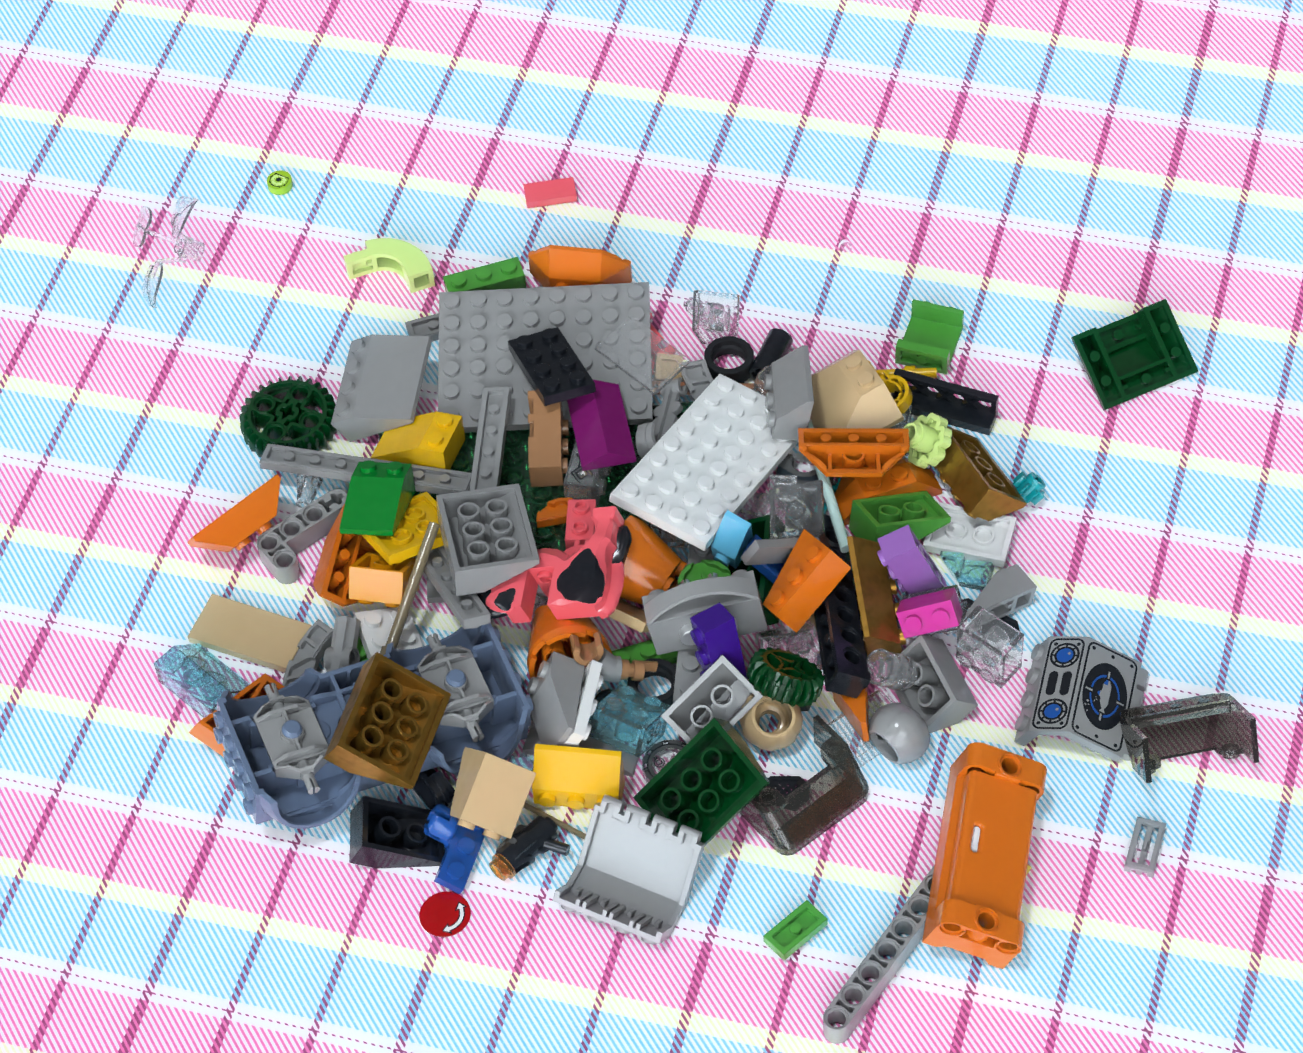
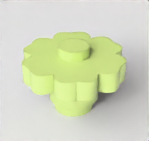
M930 413L928 416L920 415L913 423L905 425L903 429L909 430L910 447L907 452L909 453V462L925 469L929 465L937 466L945 458V449L950 447L952 430L947 428V419L935 413Z

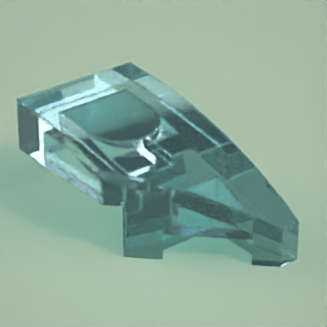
M940 552L942 561L959 586L983 590L990 581L994 571L992 562L965 560L963 553Z

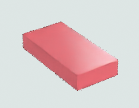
M573 177L523 184L527 209L577 202Z

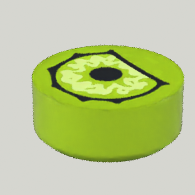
M283 170L272 172L267 177L268 190L275 195L288 193L293 187L291 175Z

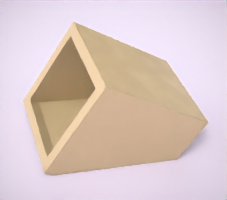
M465 747L450 816L458 818L457 825L474 831L475 826L484 829L482 835L497 841H499L501 836L511 839L536 773L487 752Z

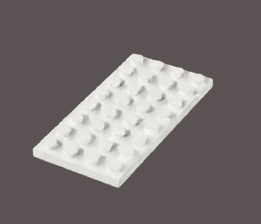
M719 374L610 493L609 502L705 551L712 544L726 511L729 510L737 514L797 445L798 441L772 439V430L770 427H767V415L770 409L765 408L766 396Z

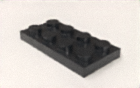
M558 327L548 328L530 335H522L508 341L509 351L544 406L596 392L595 382Z

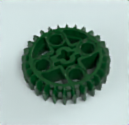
M289 376L288 380L282 381L279 377L276 383H272L269 380L267 387L259 385V392L251 391L252 398H245L246 405L241 406L242 414L239 415L241 433L246 445H249L251 452L256 451L258 457H262L267 444L319 451V447L326 449L327 441H333V434L337 433V429L331 425L335 409L334 398L332 394H329L327 388L321 387L320 382L313 384L311 378L303 382L301 376L297 380H293ZM319 407L322 413L315 411V408ZM256 426L263 428V431L261 433L258 432Z

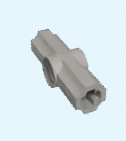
M349 616L335 618L331 647L325 650L323 658L324 667L327 672L360 662L357 643L361 621L357 618Z

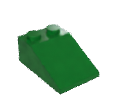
M372 460L359 462L351 476L339 528L340 534L393 536L416 492L412 464L397 461L382 463Z

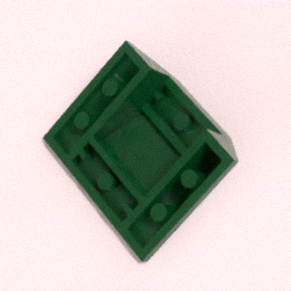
M1166 299L1146 306L1128 317L1098 329L1096 327L1071 337L1103 411L1198 372V368Z

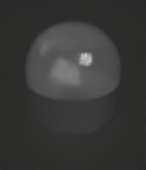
M842 239L838 243V249L841 253L847 254L852 250V245L848 240Z

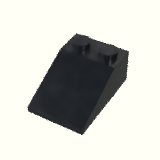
M363 796L350 812L349 863L372 868L440 866L444 856V845L426 836L423 831L424 825H428L427 817L431 810Z

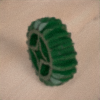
M771 647L759 649L758 652L754 653L749 662L746 675L754 689L762 692L763 696H768L772 698V701L776 700L781 704L786 703L792 707L795 705L799 707L810 706L813 702H816L822 692L825 678L822 675V671L817 668V665L810 663L808 658L799 656V653H791L789 650L784 651L780 648L775 650Z

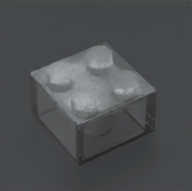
M980 605L957 627L956 659L965 668H971L979 673L988 683H994L1002 688L1022 667L1024 634Z

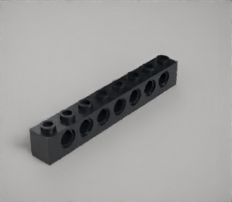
M813 511L803 526L802 531L805 529L814 537H818L820 542L851 567L850 553H842L840 551L830 515ZM850 569L816 609L814 616L826 691L857 698L862 690L868 687L871 675L867 667V652L864 649V633L861 630L860 611L857 606V593L853 582L854 576L853 571Z

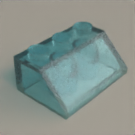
M199 643L174 645L153 663L159 682L203 718L217 709V699H220L223 691L230 689V695L234 697L250 685Z

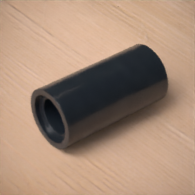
M778 328L771 329L768 332L749 370V375L755 382L764 384V376L769 374L771 363L787 355L793 343L789 333Z

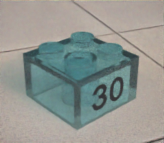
M620 684L597 704L592 716L589 736L639 758L664 735L667 722L661 715L670 705L661 702L656 697L639 693L630 686Z

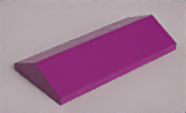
M593 380L596 392L567 400L582 471L637 462L619 384Z

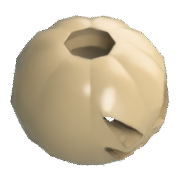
M753 693L748 696L743 706L754 696ZM763 696L739 721L742 732L749 743L762 750L775 751L787 748L795 742L802 730L803 716L798 705L792 707L786 703L781 704L779 701H772V698L768 696ZM765 714H772L778 720L777 729L772 732H765L759 726L760 718Z

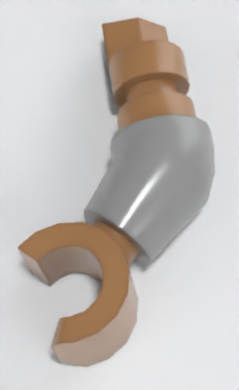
M599 631L593 634L594 641L588 644L579 643L578 636L570 635L574 660L584 666H587L591 660L602 663L600 675L607 682L619 683L620 680H628V677H631L632 681H643L645 672L654 673L657 671V661L633 660L632 663H629V660L621 659V656H614L603 647Z

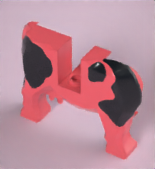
M608 506L592 509L591 517L595 529L592 537L586 539L584 545H581L580 540H575L574 546L565 551L552 548L537 549L540 564L486 592L476 593L490 612L491 619L508 616L513 623L531 622L538 585L546 597H548L547 605L557 620L598 616L604 619L614 613L622 593L624 563L632 541L631 532L627 526H623L625 520L617 507Z

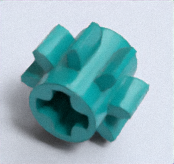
M1022 471L1013 479V485L1026 503L1031 501L1036 505L1044 498L1043 494L1045 492L1043 489L1046 485L1036 473L1031 472L1026 475Z

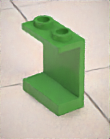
M913 299L911 319L904 338L898 339L896 344L895 363L916 366V368H937V373L947 375L963 330L964 310Z

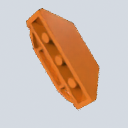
M548 245L528 253L530 273L543 287L631 283L633 279L631 261L627 259L622 260L617 255L602 249Z
M798 428L799 451L826 477H883L909 451V430L892 428Z
M903 456L883 477H842L835 492V497L845 526L850 522L853 500L927 491L934 497L942 494V488L932 470L915 466L908 461V458Z
M276 474L195 534L187 542L189 546L222 552H230L236 547L240 551L252 542L249 537L256 531L261 535L273 525L270 521L277 516L280 476Z
M345 504L325 539L313 582L318 596L342 607L358 603V600L349 599V566L367 552L378 553L362 535L340 534L339 528Z

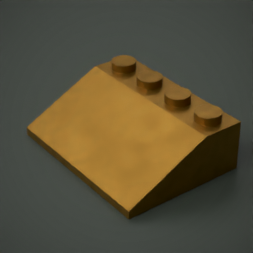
M376 652L362 666L323 759L349 773L412 790L451 694Z

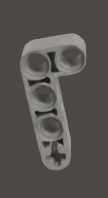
M333 489L258 537L257 548L260 560L278 582L286 585L292 584L299 579L300 569L296 554L328 535L346 502L347 493L344 490Z

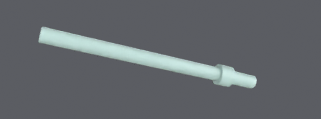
M809 421L808 428H814L812 422ZM814 465L840 551L847 553L849 552L848 535L830 478L826 477Z

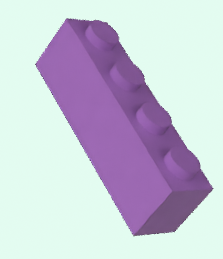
M909 525L877 539L881 550L877 551L879 559L884 567L887 566L890 576L893 580L896 579L901 592H905L907 599L948 589L943 575Z

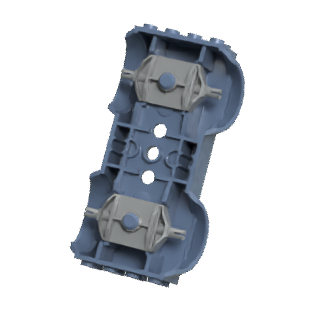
M489 623L473 629H463V627H460L457 631L439 640L438 634L433 633V637L430 634L426 638L429 645L415 649H395L393 643L387 644L386 653L383 656L451 694L420 772L441 767L458 776L465 747L487 752L507 760L516 750L520 740L527 738L528 728L531 726L530 714L533 711V703L528 694L525 695L522 690L521 677L511 667V656L507 649L502 648L500 633L496 626L493 627ZM368 660L322 674L312 668L305 669L304 673L297 680L277 690L275 683H271V687L267 684L264 687L266 695L235 699L231 697L229 689L223 691L220 699H217V712H213L216 727L213 728L214 736L217 743H222L224 746L223 757L226 766L233 768L235 773L233 781L236 790L243 792L245 812L248 816H253L256 825L274 819L283 825L295 829L318 827L341 815L352 804L358 792L385 784L382 781L349 773L323 759L362 666Z

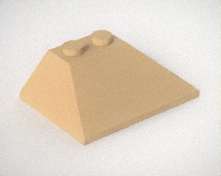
M853 350L811 374L814 404L810 419L814 428H891L904 420L885 383L860 350Z

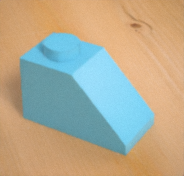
M727 510L711 545L714 560L726 567L730 565L736 569L742 560V553L749 540L753 537L752 524Z

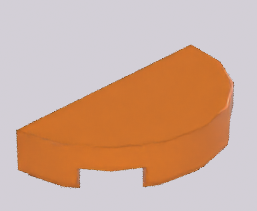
M557 498L548 501L547 506L537 513V528L565 524L568 500L573 498Z

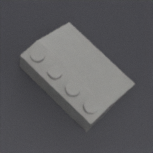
M372 334L351 341L331 425L348 441L353 442L413 423L432 338L430 336Z
M519 483L436 495L438 523L456 596L486 592L540 564Z

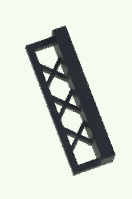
M896 368L894 375H898L912 384L909 387L913 399L905 413L915 416H928L930 413H935L947 419L948 425L990 436L998 416V395ZM927 387L935 388L938 392H933ZM895 391V393H891L893 399H897L900 392ZM953 394L961 395L964 399L956 398ZM979 401L991 403V407L982 405Z

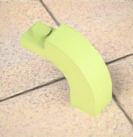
M393 238L365 241L366 249L343 256L349 280L377 271H391L403 277L410 293L435 286L433 269L426 255L416 246L403 240Z

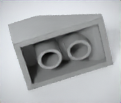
M554 651L547 661L543 660L540 664L537 677L530 679L527 693L530 694L533 703L531 716L541 744L563 746L574 730L585 666L580 665L573 658Z

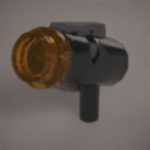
M537 816L528 825L520 824L514 829L511 839L506 838L496 849L489 867L500 880L505 881L507 878L512 879L519 871L534 863L535 857L538 854L552 851L567 856L570 851V845L555 840L558 836L556 832L558 827L551 818Z

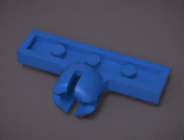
M437 804L427 817L428 825L425 824L423 830L426 836L442 843L446 847L434 882L460 894L465 888L485 836L482 835L484 829L475 826L473 831L457 825L459 819L450 816L451 808L443 804Z

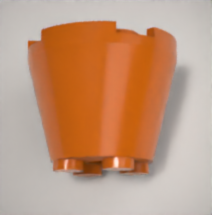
M630 515L623 525L629 528L632 541L624 563V583L620 598L643 605L642 596L649 595L651 591L656 589L667 591L677 587L678 579L676 577H679L687 563L642 519Z
M548 605L539 606L535 610L527 657L530 679L537 677L540 664L543 660L547 661L553 651L573 658L570 644L571 634L578 636L579 643L588 644L594 641L593 634L599 631L603 647L612 653L607 639L590 617L557 620Z

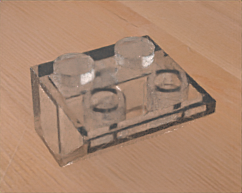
M806 621L797 633L787 625L755 632L759 649L771 647L775 650L780 648L784 651L789 650L794 654L799 653V656L808 658L810 663H815L818 669L823 670L817 630L811 621Z

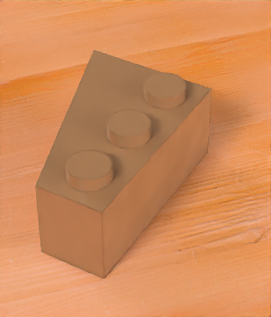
M528 391L530 414H528V423H530L528 463L531 487L564 486V474H569L568 458H564V455H569L568 438L564 439V436H569V420L563 419L562 402L544 406L535 391Z

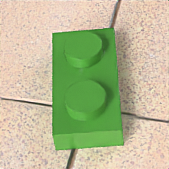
M806 900L763 936V942L785 961L826 927L828 919Z

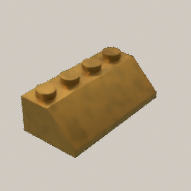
M947 426V428L952 430L951 445L945 449V458L935 468L940 472V479L951 487V494L965 506L963 508L965 513L974 519L979 517L990 521L1024 508L1027 503L979 439Z
M849 536L847 537L869 662L897 657L902 652L901 645H906V638H904L902 629H898L897 626L898 617L896 612L899 603L893 604L892 595L897 594L895 580L889 578L887 566L884 567L877 554V551L881 550L879 542Z

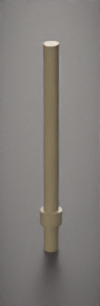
M429 522L386 645L381 648V655H385L387 644L393 643L395 649L397 648L440 527L435 522Z

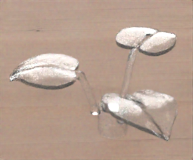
M186 196L178 198L171 217V225L173 226L172 238L148 229L152 221L150 207L143 206L139 212L138 222L133 232V245L140 248L148 234L174 243V253H177L179 256L157 259L154 265H149L143 280L142 294L145 302L152 308H157L156 297L163 276V263H186L187 259L199 262L203 257L204 242L194 240V238L181 233L192 209L198 201L196 198Z

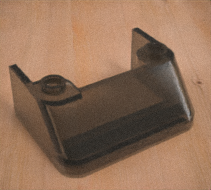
M1211 693L1129 708L1121 711L1119 714L1120 725L1132 768L1145 783L1152 782L1151 774L1155 773L1156 769L1162 766L1161 760L1214 750L1225 759H1235L1240 754H1245L1253 763L1259 762L1256 718L1228 693Z
M819 715L813 717L814 743L820 748L821 758L828 766L785 797L777 789L765 787L740 812L741 816L781 855L790 856L796 854L864 804L869 796L868 783L848 744Z

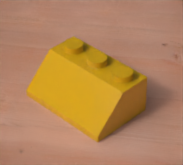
M535 744L533 772L536 773V776L532 783L534 804H540L545 807L565 806L580 810L583 808L594 809V805L598 802L601 803L605 794L622 800L625 786L622 751Z

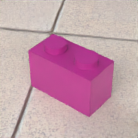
M954 587L903 599L899 603L896 614L904 638H909L959 626L963 611Z

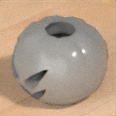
M900 702L881 706L872 715L868 726V734L873 745L885 758L895 764L914 762L924 755L930 744L931 735L925 720L921 718L916 710Z

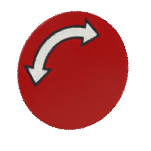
M439 892L430 896L422 904L419 912V920L422 927L429 934L437 937H450L458 934L467 926L471 916L470 906L466 899L454 892Z

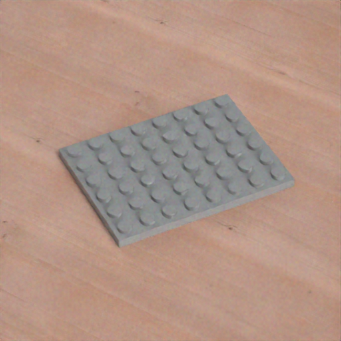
M649 282L439 292L438 412L462 416L464 433L477 432L483 387H510L511 400L507 431L530 430V423H528V414H530L528 391L535 390L509 351L508 341L522 335H530L548 328L558 327L593 380L619 384L628 425L652 422L653 398ZM567 400L562 401L563 419H568L569 428H573Z

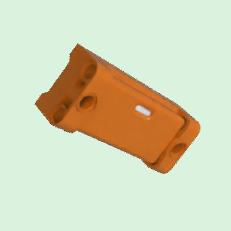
M974 742L967 745L966 749L951 765L922 943L934 947L946 946L985 959L989 965L1003 969L1021 952L1025 925L1020 921L1036 802L1043 795L1045 789L1047 768L1044 764L985 743Z

